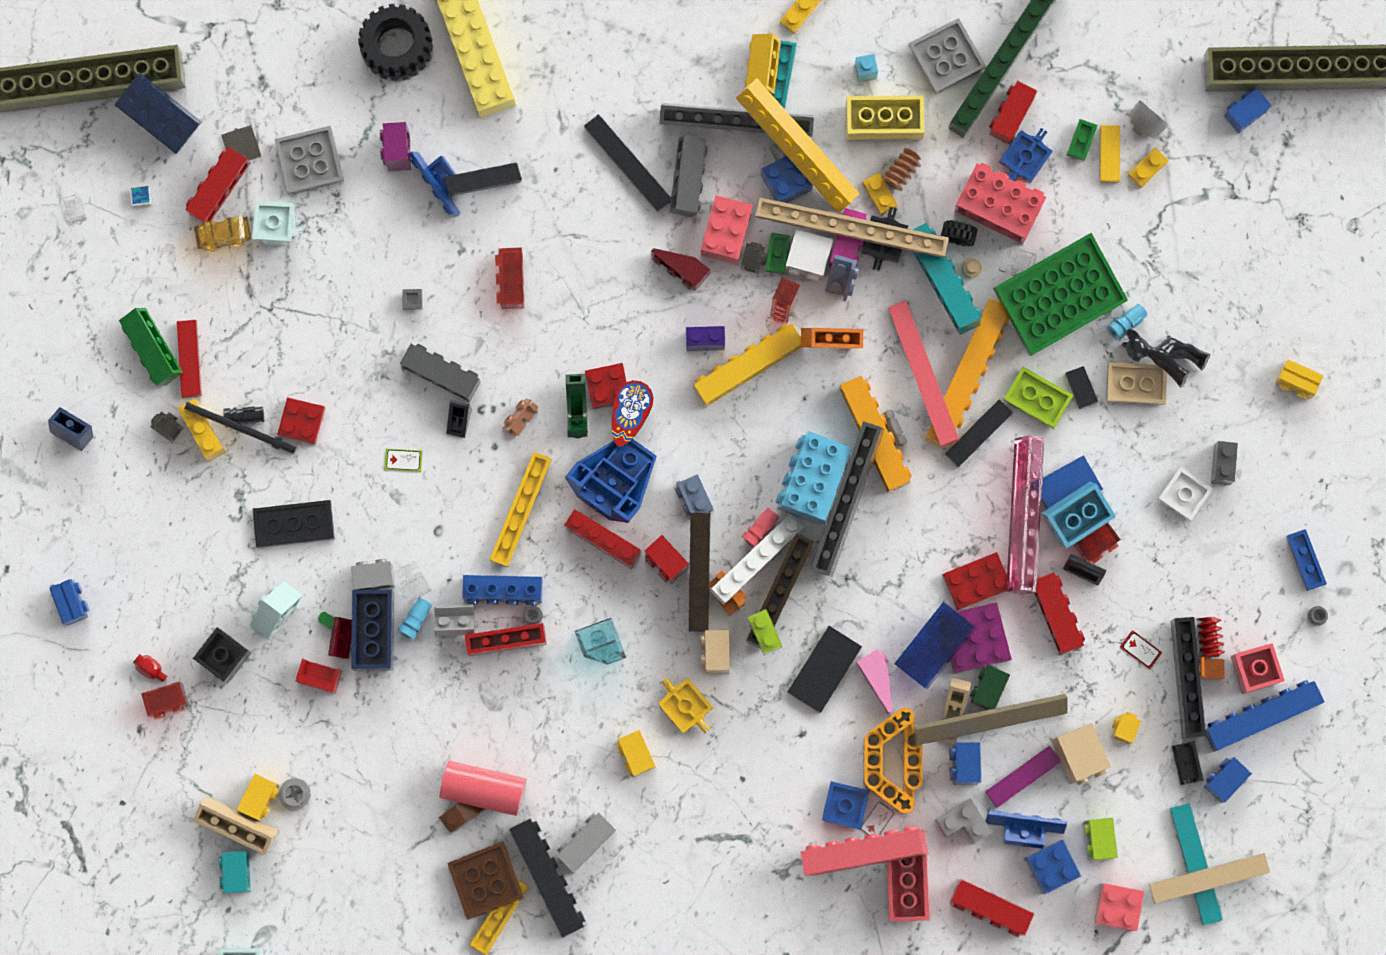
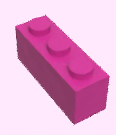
M844 208L843 215L866 220V213ZM837 235L829 267H832L834 255L857 260V267L859 257L856 256L857 249H862L863 241Z

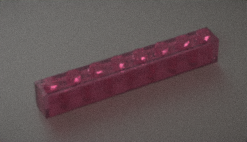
M1032 435L1018 437L1014 440L1006 592L1020 595L1036 593L1045 438Z

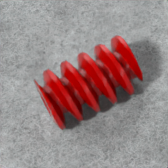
M1215 617L1197 618L1196 620L1202 622L1197 625V628L1203 629V631L1198 633V636L1204 637L1199 640V644L1205 645L1199 650L1206 653L1200 657L1213 658L1225 653V650L1219 649L1224 643L1218 641L1223 635L1217 633L1222 627L1216 625L1221 622V619Z

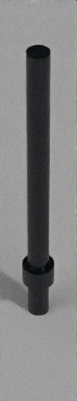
M189 402L184 407L185 410L268 443L277 450L280 448L292 454L296 450V446L283 442V439L279 437H271Z

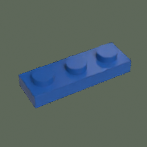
M1306 529L1287 535V541L1306 590L1309 591L1326 585L1325 577Z

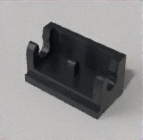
M1195 741L1171 746L1180 785L1203 781Z

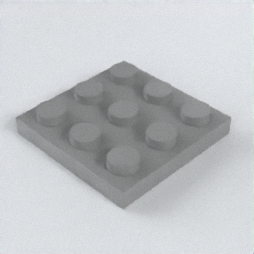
M959 18L910 42L908 45L935 94L986 69L984 61Z
M331 126L275 139L288 195L344 182Z

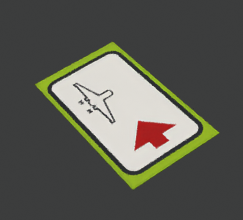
M386 449L384 470L421 472L423 451Z

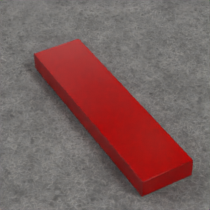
M197 320L177 321L179 367L183 372L180 375L181 397L202 396Z

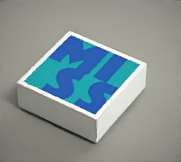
M150 185L130 187L132 207L152 205Z

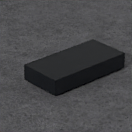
M1084 366L1065 373L1079 409L1098 403L1097 396Z
M1070 554L1063 567L1065 571L1095 585L1100 584L1107 571L1073 554Z

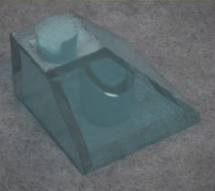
M612 618L575 631L585 658L607 665L626 658Z

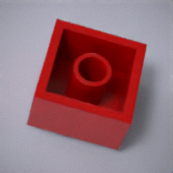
M663 535L644 550L645 561L652 569L656 567L659 570L658 575L665 583L667 581L671 584L674 583L689 569V563Z

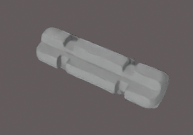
M890 409L882 413L888 422L889 431L895 437L896 446L900 447L906 444L907 439L905 435H902L903 431L898 420L894 418L893 410Z

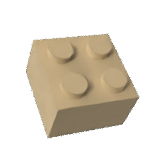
M705 630V635L701 636V649H705V655L701 657L702 669H706V674L729 673V630Z

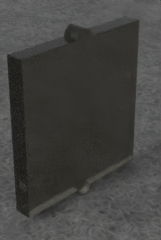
M252 125L240 129L235 128L234 131L221 135L226 149L229 146L248 160L262 156Z

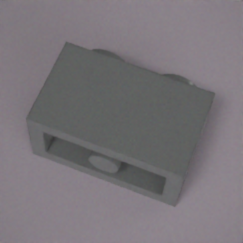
M1218 441L1214 444L1211 483L1231 485L1235 482L1238 443Z

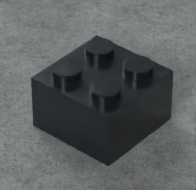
M216 627L192 659L221 681L228 684L252 652L223 630Z

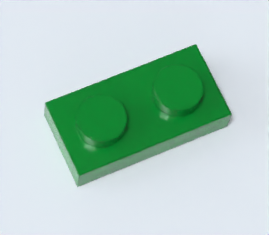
M1079 119L1066 156L1084 162L1098 125Z
M771 233L765 272L785 273L790 235Z

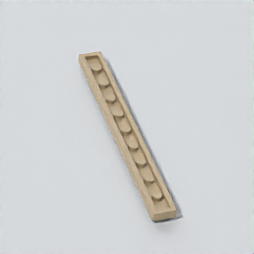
M761 197L759 198L755 215L756 218L941 258H945L949 241L948 237Z

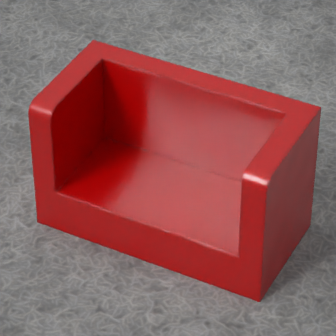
M302 659L295 681L336 694L342 670Z

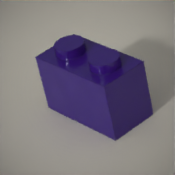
M725 326L686 327V351L725 350Z

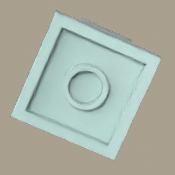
M255 201L253 241H263L265 245L284 246V243H292V237H295L296 230L294 203Z

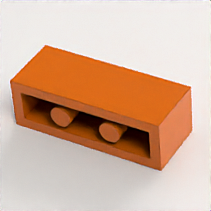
M801 328V348L860 349L863 348V329Z

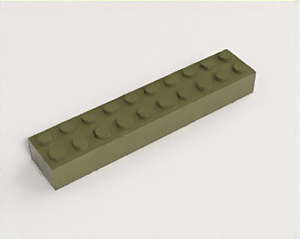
M177 44L0 68V112L121 97L140 73L163 91L186 88L182 51Z
M1386 44L1208 47L1204 53L1205 90L1254 91L1257 88L1259 90L1386 88Z

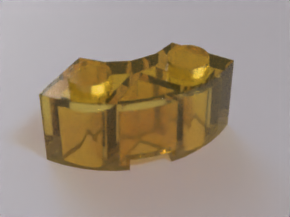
M248 217L225 218L222 222H214L212 220L194 227L197 248L206 250V252H214L220 247L229 245L234 247L243 246L244 242L251 239Z

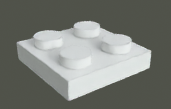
M1180 467L1158 500L1190 522L1213 489Z

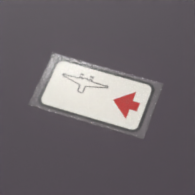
M878 799L862 822L861 830L859 831L864 835H881L897 811Z

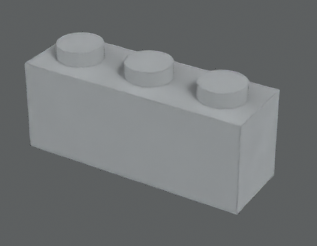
M593 813L585 821L587 825L583 829L579 827L571 835L573 839L568 844L564 842L557 849L559 852L557 857L573 873L616 831L600 813L597 815Z

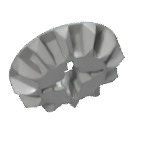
M289 779L279 789V800L289 810L302 809L308 804L311 797L309 786L301 779ZM291 787L295 791H303L298 795L299 802L295 798L287 799L292 794Z

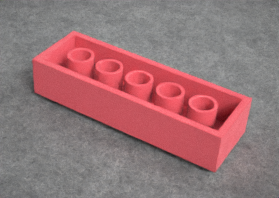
M912 826L903 828L904 832L900 833L899 830L885 831L884 836L869 834L864 835L863 840L856 837L844 839L845 843L842 844L841 841H832L825 843V847L821 845L806 846V850L800 851L804 875L815 876L928 855L925 830Z

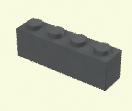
M683 135L678 139L669 213L692 217L699 212L701 207L699 196L703 190L701 179L705 172V164L703 162L707 154L706 139Z
M418 343L416 346L410 344L400 362L402 368L468 402L471 401L481 383L477 373L471 370L466 372L460 369L461 365L456 362H446L443 360L444 357L436 352L431 354L426 351V347Z

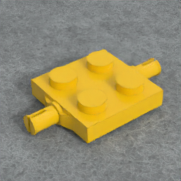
M665 678L666 683L662 681L661 684L667 689L668 693L658 705L683 734L696 725L704 734L711 728L703 719L713 709V706L689 678L676 686L668 678Z

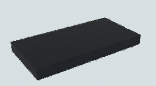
M331 500L253 508L257 548L335 539Z
M828 626L787 693L821 713L862 646L831 626Z

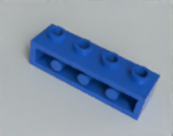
M463 575L462 599L467 601V604H479V601H487L486 604L498 605V602H506V605H518V602H526V605L537 606L538 602H542V577Z

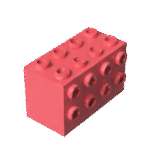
M976 164L954 211L1016 242L1024 244L1046 200V197L1043 196L1044 193L1035 188L1033 190L1027 188L1026 184L1022 181L1008 179L1009 176L999 171L996 173L992 171V168L987 164Z

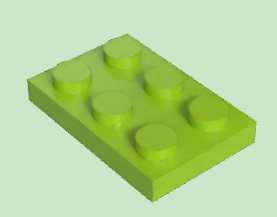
M1022 367L1003 401L1054 429L1073 395L1029 369Z

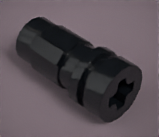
M263 406L243 407L241 409L233 407L232 410L230 408H223V417L240 424H255L265 421Z

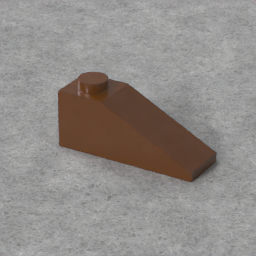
M458 803L441 815L439 819L450 834H454L486 809Z

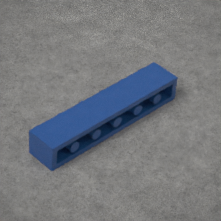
M1304 680L1296 684L1298 688L1292 691L1290 688L1278 692L1280 696L1274 699L1272 695L1262 699L1261 705L1255 707L1253 703L1244 707V712L1237 715L1236 712L1225 716L1226 720L1221 723L1215 720L1207 724L1209 728L1205 729L1206 737L1213 752L1325 703L1315 681L1309 683L1308 680Z

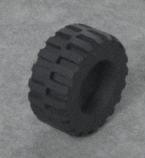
M389 4L388 8L378 7V12L372 11L369 14V20L367 18L364 19L362 22L363 28H360L358 33L360 36L358 45L367 67H370L375 75L379 73L383 79L390 77L391 81H397L399 77H402V80H407L408 75L412 74L413 77L418 75L417 70H423L426 67L425 62L430 61V52L433 51V40L427 22H425L424 17L420 13H416L415 9L412 7L407 9L406 5L400 4L399 7H395V4ZM404 29L412 34L413 44L406 53L400 56H388L380 52L378 42L382 35L389 30Z

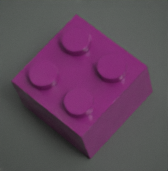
M406 122L383 123V130H380V141H382V146L384 147L380 149L383 165L387 166L388 171L411 170V157L409 155L411 153L410 132Z

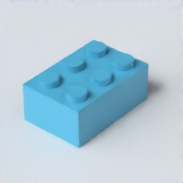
M1088 482L1041 513L1056 539L1064 548H1069L1116 517L1099 487L1093 482Z

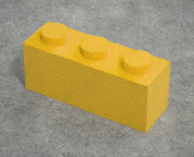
M773 33L752 34V41L749 44L750 57L747 61L748 73L745 79V87L757 78L771 94L775 92L781 40Z
M195 399L189 401V403L201 407ZM186 403L177 408L201 452L209 462L226 453L207 418L185 410Z

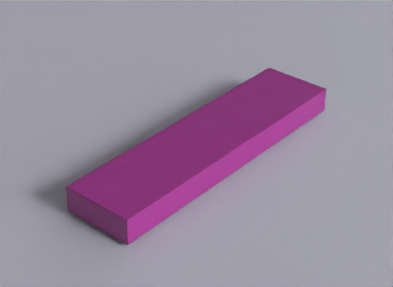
M1048 746L985 791L995 807L998 808L1058 765L1060 759L1053 749Z

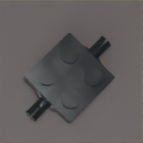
M889 207L887 217L880 218L871 215L870 221L908 229L909 225L901 224L894 220L897 208H894L891 215L893 207ZM864 241L861 253L875 258L872 270H875L878 264L876 271H880L882 261L898 263L902 249Z

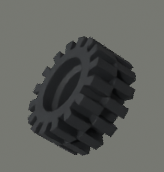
M946 220L943 224L941 236L948 237V242L951 244L969 247L974 245L978 229L975 226H971V224H966V222Z

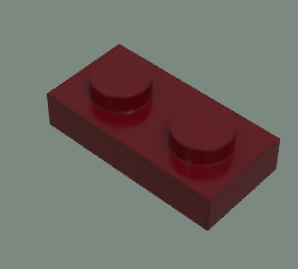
M334 617L328 656L342 659L349 658L352 639L351 619Z

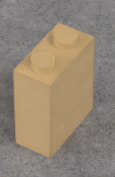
M1092 723L1051 740L1070 784L1077 782L1078 785L1089 781V776L1094 775L1095 778L1106 774L1105 770L1111 767Z

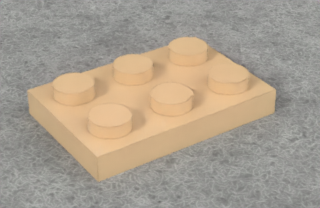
M1109 362L1106 402L1165 405L1167 372L1157 365Z

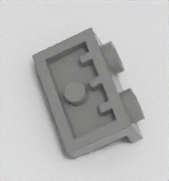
M473 604L434 606L435 636H456L473 634L475 632Z

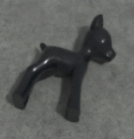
M1128 329L1126 332L1129 341L1122 343V346L1126 348L1128 356L1133 361L1140 362L1142 358L1149 357L1157 366L1167 372L1180 388L1186 383V378L1190 372L1181 367L1172 358L1188 359L1203 371L1211 355L1170 335L1157 347H1151L1133 329Z

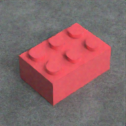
M715 195L701 247V256L738 265L753 205Z

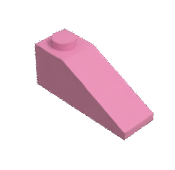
M875 650L859 660L856 665L888 714L892 711L889 673L886 664L888 659L883 652L879 653L878 650Z

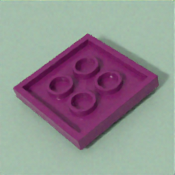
M997 602L939 616L954 674L1012 660Z

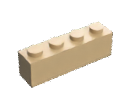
M206 797L200 803L193 819L194 822L264 855L272 848L279 831L210 797Z

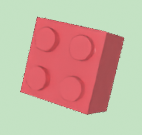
M1273 643L1230 656L1242 694L1285 681Z
M1102 883L1094 923L1138 931L1144 891Z

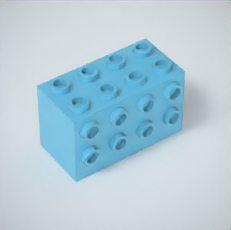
M808 431L805 435H801L798 438L795 446L798 451L791 457L789 462L791 470L784 476L782 485L785 487L778 493L775 503L778 504V510L821 525L826 521L852 447Z

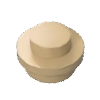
M972 258L964 262L962 270L967 277L975 278L980 275L982 265L977 259Z

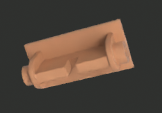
M531 399L521 400L516 406L517 410L515 413L509 415L503 423L505 425L502 429L506 431L510 429L509 434L514 438L516 435L519 436L526 427V424L521 420L524 418L530 422L538 412L536 404L532 403L530 405Z

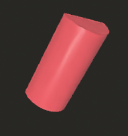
M449 760L443 775L439 798L517 816L527 778Z
M927 855L887 862L889 921L930 920Z

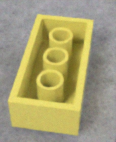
M847 96L846 140L923 139L924 96Z

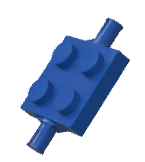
M1040 128L1036 136L1028 135L1022 130L1018 133L999 161V163L1011 171L1008 179L1014 181L1018 176L1029 183L1034 180L1053 152L1042 142V139L1047 134L1046 130L1043 132L1044 129Z

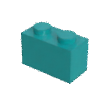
M249 851L222 852V857H219V868L222 869L223 877H220V889H223V893L251 892Z

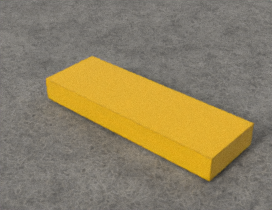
M1101 125L1100 182L1119 183L1120 125Z

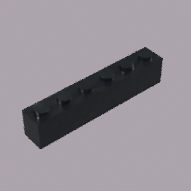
M1194 617L1174 618L1170 622L1182 739L1200 738L1206 736L1195 619Z
M530 818L510 828L509 831L561 937L564 938L583 928V923L586 920L582 912H577L574 906L577 904L575 897L572 893L568 894L565 888L568 886L564 875L559 876L556 870L559 868L555 857L550 858L548 853L550 847L546 839L542 840L539 835L541 829L538 822H533Z

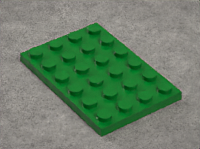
M1092 233L1087 234L993 288L1029 356L1036 354L1128 301Z

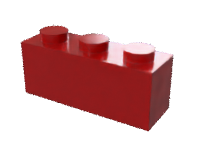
M1018 80L1015 86L1010 85L1006 93L1009 96L1007 101L1001 102L997 110L1000 112L998 118L994 117L989 125V128H991L989 135L1010 145L1037 94V90Z

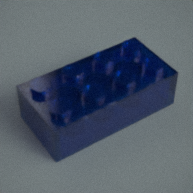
M942 602L894 664L922 687L929 689L977 627L945 602Z

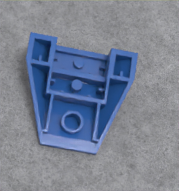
M634 439L623 447L616 446L615 442L612 441L578 461L565 476V479L577 498L611 521L629 523L641 507L657 456Z

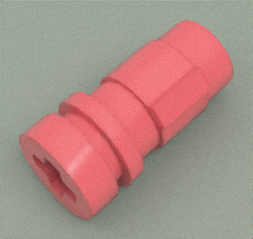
M767 508L757 518L753 526L748 527V532H744L741 536L742 539L755 548L764 539L765 534L775 525L779 516Z

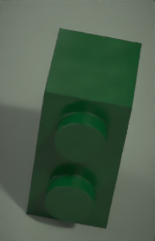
M990 665L986 669L982 668L978 675V679H980L978 687L974 686L970 697H972L971 703L986 710L995 709L1010 674Z

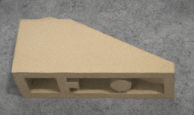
M952 678L942 720L964 714L971 682ZM958 737L941 741L955 744Z

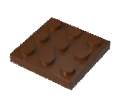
M503 841L447 863L467 920L524 899L505 842Z

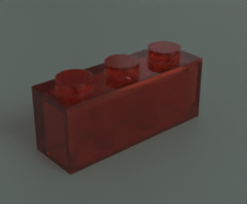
M522 247L498 248L499 254H495V265L499 266V273H496V285H500V292H496L497 304H500L501 309L525 308Z

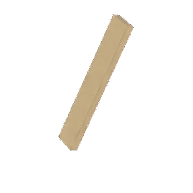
M1265 853L1148 885L1153 902L1156 904L1268 874L1270 869Z

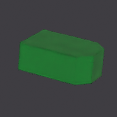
M326 612L320 613L318 621L332 630L334 617Z

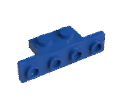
M412 151L409 153L412 158V164L421 171L423 180L433 188L432 193L437 199L442 201L444 204L443 209L446 213L455 216L461 214L451 199L453 196L448 197L443 181L445 176L456 174L445 157L439 156L428 166L419 152Z
M999 810L988 811L985 819L987 824L1005 826L1004 844L1044 849L1045 832L1064 834L1067 827V821L1059 818L1049 819L1037 815L1026 816L1020 813H1003Z

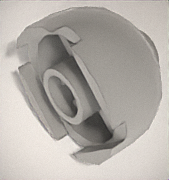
M1141 100L1138 101L1131 111L1130 121L1134 126L1132 130L1139 136L1142 134L1147 137L1157 136L1168 126L1162 118Z

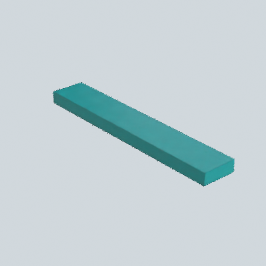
M1190 803L1169 808L1187 872L1192 873L1207 869L1208 865ZM1214 888L1194 893L1202 925L1223 920Z

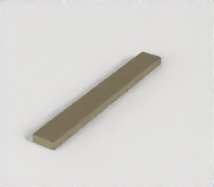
M1066 694L915 725L914 742L917 746L1067 714L1068 698Z

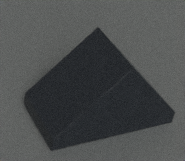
M450 401L446 434L465 438L472 412L470 404Z

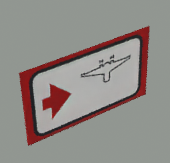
M1133 630L1120 646V648L1148 669H1151L1163 653Z

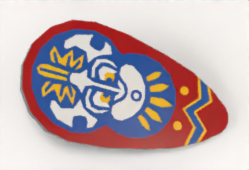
M631 380L625 382L616 392L612 410L611 429L614 442L618 447L625 446L637 435L652 409L654 400L652 390L641 381Z

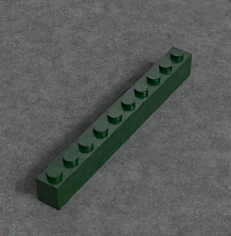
M1031 0L950 121L948 129L962 138L966 137L1056 0Z

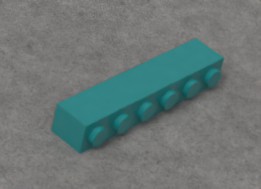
M927 223L912 229L936 235L935 230L929 228ZM913 252L958 334L961 335L980 326L982 314L979 308L974 307L972 304L973 298L970 292L965 291L963 288L964 283L961 276L955 274V267L951 259L948 260L946 256L941 258Z

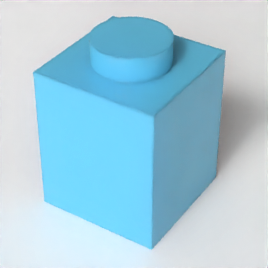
M875 54L856 57L854 66L858 82L877 79L878 68Z

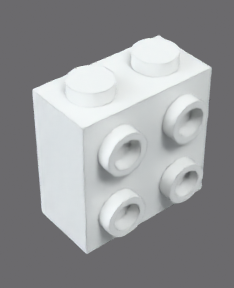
M796 229L785 270L791 275H805L813 281L822 280L833 239Z

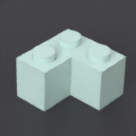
M285 581L279 586L275 585L268 596L263 595L259 600L258 604L260 606L253 612L251 616L253 620L250 626L269 639L280 629L285 617L296 609L303 595Z

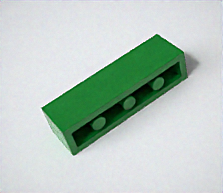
M134 308L119 320L122 331L128 336L132 348L139 355L141 364L147 369L150 380L156 386L168 385L183 373L146 308Z

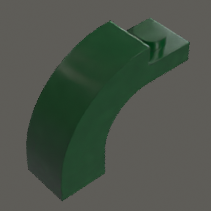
M567 374L568 438L579 439L587 437L588 433L585 374Z

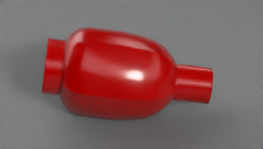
M139 654L134 660L133 664L136 665V671L146 678H157L161 682H164L167 678V675L161 672V665L151 656Z

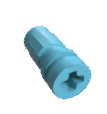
M1137 304L1123 314L1121 318H1117L1114 322L1110 323L1107 326L1108 332L1115 340L1120 341L1127 335L1128 329H1133L1143 322V319L1148 315L1143 306Z
M419 597L407 614V618L403 619V625L400 624L397 631L407 638L414 640L417 636L416 632L420 631L419 627L427 617L432 604Z

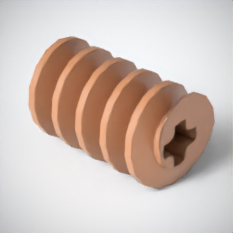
M904 148L903 153L899 155V159H896L894 165L890 166V171L885 172V177H882L883 181L893 189L902 191L903 188L900 184L907 185L905 177L911 179L912 176L909 172L916 173L917 171L914 166L921 167V164L918 162L921 160L920 156L913 150Z

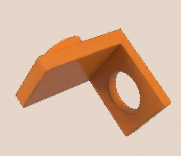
M1199 658L1200 679H1225L1224 659Z

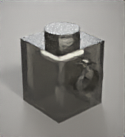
M756 242L746 243L741 270L759 274L761 265L766 264L768 254H764L765 247Z
M162 411L152 418L150 428L171 443L174 442L184 427L176 422L178 420L176 416L170 412L166 415Z

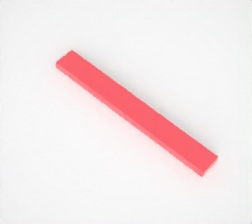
M907 301L888 307L940 446L944 447L960 441Z

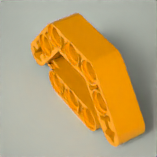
M909 708L898 710L871 730L863 740V782L865 787L901 814H908L914 809V790L918 789L923 781L922 745L913 747L907 741L909 736H914V713ZM901 713H908L909 717L907 719L909 722L903 720L901 723L897 725V723L894 720H892L893 718H895V720L897 721L902 717ZM885 724H891L894 727L892 734L884 732L883 727ZM902 730L903 791L883 776V744ZM874 735L878 738L876 746H871L868 743L869 736ZM870 755L878 758L876 766H871L868 763ZM909 756H915L918 759L916 766L913 767L908 764ZM870 775L878 778L876 786L869 785L868 777ZM909 776H915L918 779L916 786L913 787L908 784ZM890 787L894 790L892 798L884 796L885 788ZM898 794H900L901 797L898 799H900L902 802L907 800L909 802L908 806L910 808H905L904 810H902V804L900 802L896 801V803L894 804L892 801H894L897 798Z

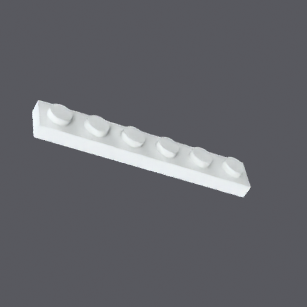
M789 514L712 587L710 592L724 605L804 527Z

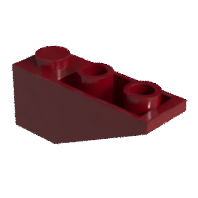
M656 248L651 250L652 260L659 266L664 265L667 268L666 271L675 278L677 276L682 280L681 283L689 290L692 288L696 291L710 275V269L696 257Z

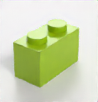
M766 609L747 618L763 656L782 648L783 645Z
M1113 818L1086 820L1087 824H1084V833L1089 839V844L1086 845L1087 856H1091V860L1118 858Z

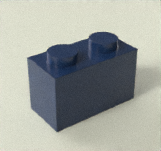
M61 407L48 420L50 433L80 451L94 438L91 425Z

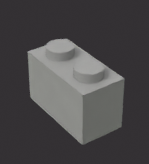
M387 559L375 560L373 564H368L367 561L357 562L356 566H351L354 590H375L395 587L393 565L390 561L387 562Z

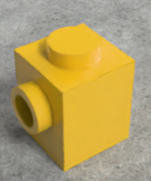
M1126 712V714H1120L1119 717L1116 716L1112 724L1114 731L1111 737L1132 744L1141 723L1137 719V715Z

